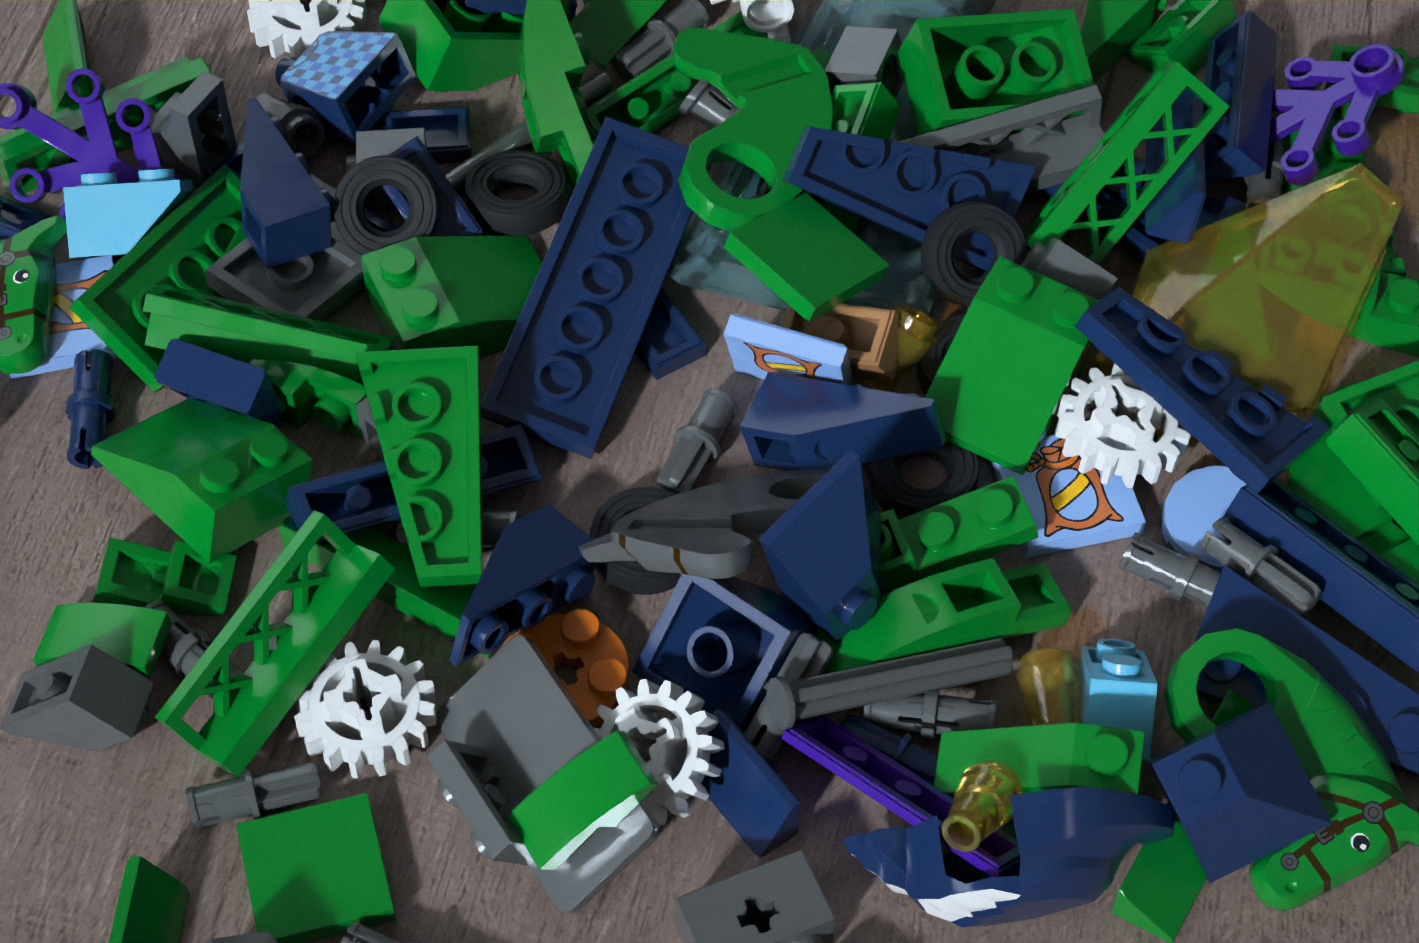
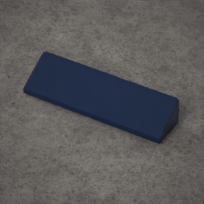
M1252 11L1245 12L1209 39L1204 85L1230 107L1204 137L1206 182L1256 175L1267 169L1277 35ZM1203 103L1204 113L1209 107Z
M1187 88L1182 91L1171 105L1173 129L1194 127L1204 115L1203 102ZM1162 117L1150 131L1163 130ZM1186 135L1173 136L1174 150ZM1163 137L1146 139V173H1153L1165 162ZM1204 138L1145 208V232L1148 235L1185 244L1188 243V240L1192 239L1206 197Z
M522 424L481 435L482 497L542 480V474ZM385 461L289 486L285 499L287 510L298 530L314 510L325 514L345 535L401 520ZM321 536L315 544L325 542L327 540L323 536Z
M1277 479L1258 494L1248 485L1241 487L1223 517L1229 519L1234 526L1262 546L1273 545L1279 549V558L1320 587L1321 594L1319 598L1419 673V584Z

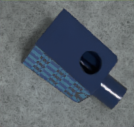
M325 32L320 34L298 58L290 56L282 58L277 64L275 72L277 84L283 89L289 102L315 110L324 126L325 133L355 144L356 131H369L417 78L398 33Z

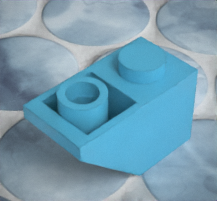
M174 169L138 171L139 182L117 184L116 173L81 175L82 186L63 187L69 258L128 253L193 192L192 180H175Z
M1100 639L1097 641V647L1081 646L1079 657V723L1145 731L1142 760H1150L1158 683L1145 651L1135 650L1136 645L1134 643L1120 639Z

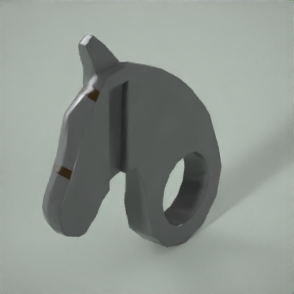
M809 468L751 475L682 492L625 515L617 521L611 533L587 542L578 548L580 554L588 562L637 561L647 571L680 573L707 579L734 577L745 572L752 559V540L745 535L762 536L831 468Z

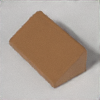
M840 304L811 322H807L788 305L782 323L783 328L846 345L854 378L883 382L894 381L897 366L899 314L896 311Z

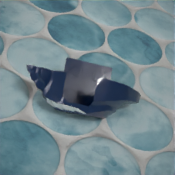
M1087 787L1050 789L1010 796L1012 809L959 802L1017 840L1021 857L1019 876L990 877L955 853L942 854L937 815L911 828H882L868 834H855L842 841L849 853L857 857L865 869L876 874L893 892L909 895L919 908L928 914L948 920L960 927L989 926L1036 919L1094 902L1112 884L1115 874L1131 846L1137 843L1149 845L1174 836V814L1172 806L1148 796Z

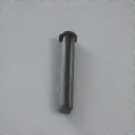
M998 638L789 682L781 676L774 677L769 680L767 685L768 708L775 725L779 729H790L793 727L795 720L1009 675L1013 670L1012 659L1014 658V653L1011 646H1007L1003 639Z

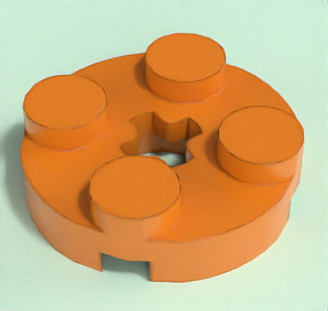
M576 609L567 614L547 616L536 627L532 629L525 627L506 641L507 643L516 635L532 639L554 672L556 667L562 665L577 667L579 669L576 671L577 682L566 685L562 678L559 679L593 728L600 729L604 723V720L596 710L601 704L614 710L619 705L616 698V690L620 687L628 690L630 671L626 649L619 637L609 627L599 623L596 615L588 610Z

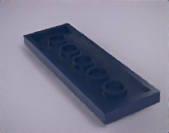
M609 117L605 118L481 403V418L506 428L522 424L525 434L586 458H593L693 214V210L685 203L678 183L689 147ZM712 165L706 168L708 174L711 170Z

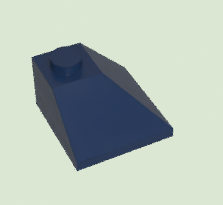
M850 450L759 537L783 599L836 643L850 630H857L864 626L873 616L877 603L882 599L881 518L861 457L853 450Z
M681 574L632 672L641 679H647L659 685V688L667 680L682 687L683 694L689 691L701 697L705 701L701 711H706L710 714L717 709L725 711L742 733H744L767 694V690L763 688L764 684L777 676L798 637L803 633L812 635L817 632L818 627L771 589L737 577L707 579Z
M1268 701L1147 761L1169 805L1173 807V813L1209 883L1332 824Z

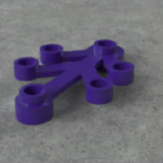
M1372 44L1358 50L1351 57L1350 61H1316L1312 57H1299L1286 66L1284 75L1291 90L1273 89L1271 111L1284 113L1271 120L1269 146L1300 129L1292 148L1282 156L1280 161L1289 183L1303 185L1316 178L1320 171V166L1315 156L1318 146L1335 109L1350 100L1351 103L1345 119L1338 122L1332 129V138L1336 148L1341 155L1355 156L1361 154L1369 147L1371 137L1366 125L1379 96L1385 95L1397 87L1405 76V65L1398 53L1394 52L1387 45ZM1322 82L1336 83L1325 90H1316ZM1236 178L1223 179L1219 181H1231Z
M81 68L70 73L66 80L68 95L79 103L88 139L39 111L36 99L28 88L19 84H0V101L3 97L10 95L16 102V111L12 116L5 117L0 111V128L10 130L23 128L77 160V162L42 171L35 168H22L16 171L10 180V190L17 200L25 203L41 201L47 193L62 190L63 187L81 185V175L116 173L117 184L139 182L138 171L168 169L162 165L152 128L155 119L154 110L148 102L142 99H126L119 104L116 110L118 125L121 129L131 134L138 169L119 158L102 97L105 92V82L98 72ZM85 75L91 77L94 82V91L88 97H82L77 90L78 80ZM134 105L140 106L144 112V120L137 127L131 126L126 118L128 109ZM174 172L175 180H182V178L176 172ZM29 174L34 176L38 182V190L33 196L26 195L21 188L22 179ZM63 203L59 216L66 220L65 203Z

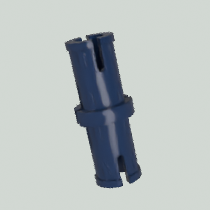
M92 349L91 367L87 366L88 353L86 350L76 354L74 358L73 394L66 401V414H68V419L71 421L67 460L71 465L82 469H89V456L92 446L107 439L108 423L115 417V403H113V399L110 396L111 371L114 362L110 354L98 349ZM93 457V465L95 468L103 466Z

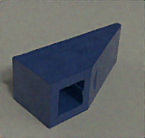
M256 97L249 99L247 102L240 185L243 233L268 269L331 248V222L335 221L333 200L327 189H319L312 180L308 164L302 153H294L287 144L285 133L279 120L275 116L269 118Z
M768 372L740 424V429L754 465L784 471L832 468L850 450H853L861 457L862 463L943 447L947 440L935 399L924 398L913 393L900 394L870 389L858 384L845 385L815 380L803 375L790 376Z
M549 503L506 525L462 614L449 661L458 666L479 653L488 654L495 650L507 637L525 627L532 629L539 625L551 612L567 603L576 604L585 598L595 583L596 576L594 570L597 562H588L580 554L578 547L593 539Z

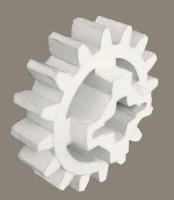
M248 0L250 9L247 10L250 31L254 32L256 44L259 47L269 45L270 54L273 58L281 56L284 52H289L290 57L298 58L320 34L328 31L356 32L366 28L365 14L367 10L365 0Z
M1116 364L1113 365L1110 376H1104L1099 369L1093 367L1089 371L1087 382L1074 378L1071 381L1068 395H1062L1057 413L1059 419L1055 430L1056 437L1066 439L1062 451L1065 457L1080 455L1082 458L1078 471L1084 474L1093 468L1100 470V480L1105 485L1111 481L1113 475L1122 476L1126 488H1133L1136 476L1141 474L1150 484L1156 483L1161 469L1170 473L1176 469L1179 457L1184 456L1190 434L1151 396L1146 394L1133 379L1125 375L1124 371ZM1092 407L1091 419L1085 421L1084 414ZM1161 429L1162 438L1155 443L1153 440L1155 431Z
M372 640L367 653L359 654L352 642L345 643L346 657L337 660L333 655H330L323 664L324 671L322 673L317 672L306 687V690L296 700L295 705L298 714L294 718L299 737H304L307 753L311 758L323 753L326 770L333 772L343 762L349 763L352 778H359L363 772L364 765L373 764L375 771L381 777L387 773L386 761L395 758L405 766L411 763L408 749L410 744L426 748L428 745L426 727L434 726L437 723L435 704H433L436 702L433 681L426 680L424 665L420 660L407 665L405 650L400 646L386 656L382 655L378 640ZM361 697L366 699L367 706L370 708L371 720L366 719L364 710L361 709Z
M647 679L640 680L638 696L620 687L616 690V698L619 705L613 710L600 704L596 710L604 720L601 729H593L601 740L615 731L626 732L659 783L652 790L653 793L648 794L643 799L659 826L666 824L667 810L683 818L689 816L687 799L692 795L706 801L710 795L701 784L704 777H718L722 771L716 765L709 762L710 754L725 749L723 741L708 736V732L719 723L717 717L706 711H701L705 702L701 697L689 691L683 694L682 687L667 680L663 682L660 688L659 685ZM669 711L675 714L677 718L673 721L666 717L658 720L653 717L652 712Z

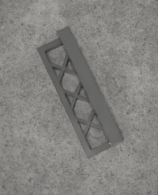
M1093 85L899 142L946 151H953L958 146L971 143L967 148L954 152L1034 165L1036 169L1025 192L1027 194L1064 183L1104 134L1100 126L1102 96L1097 85ZM1084 110L1082 115L1062 120L1068 114ZM1026 127L1020 133L1007 136L1013 130Z

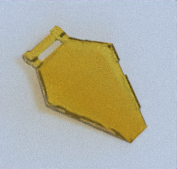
M1361 163L1195 230L1192 239L1188 240L1187 244L1171 240L1147 250L1133 297L1185 330L1184 342L1191 347L1208 352L1215 350L1232 361L1234 365L1230 372L1258 391L1266 384L1285 396L1287 399L1282 407L1291 413L1315 412L1333 372L1332 363L1345 334H1350L1386 254L1385 245L1402 208L1405 207L1404 201ZM1100 352L1087 364L1084 375L1088 378L1090 369L1096 367L1104 376H1110L1115 363L1108 356ZM1161 429L1155 431L1153 438L1155 443L1162 438Z

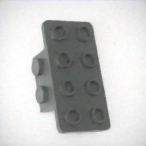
M521 635L512 637L437 711V725L447 740H443L427 756V759L440 778L437 782L440 792L448 802L460 809L473 829L470 832V836L477 849L493 861L530 866L559 911L565 913L578 912L658 836L659 824L642 800L616 827H598L556 870H539L507 815L550 776L601 739L532 639Z

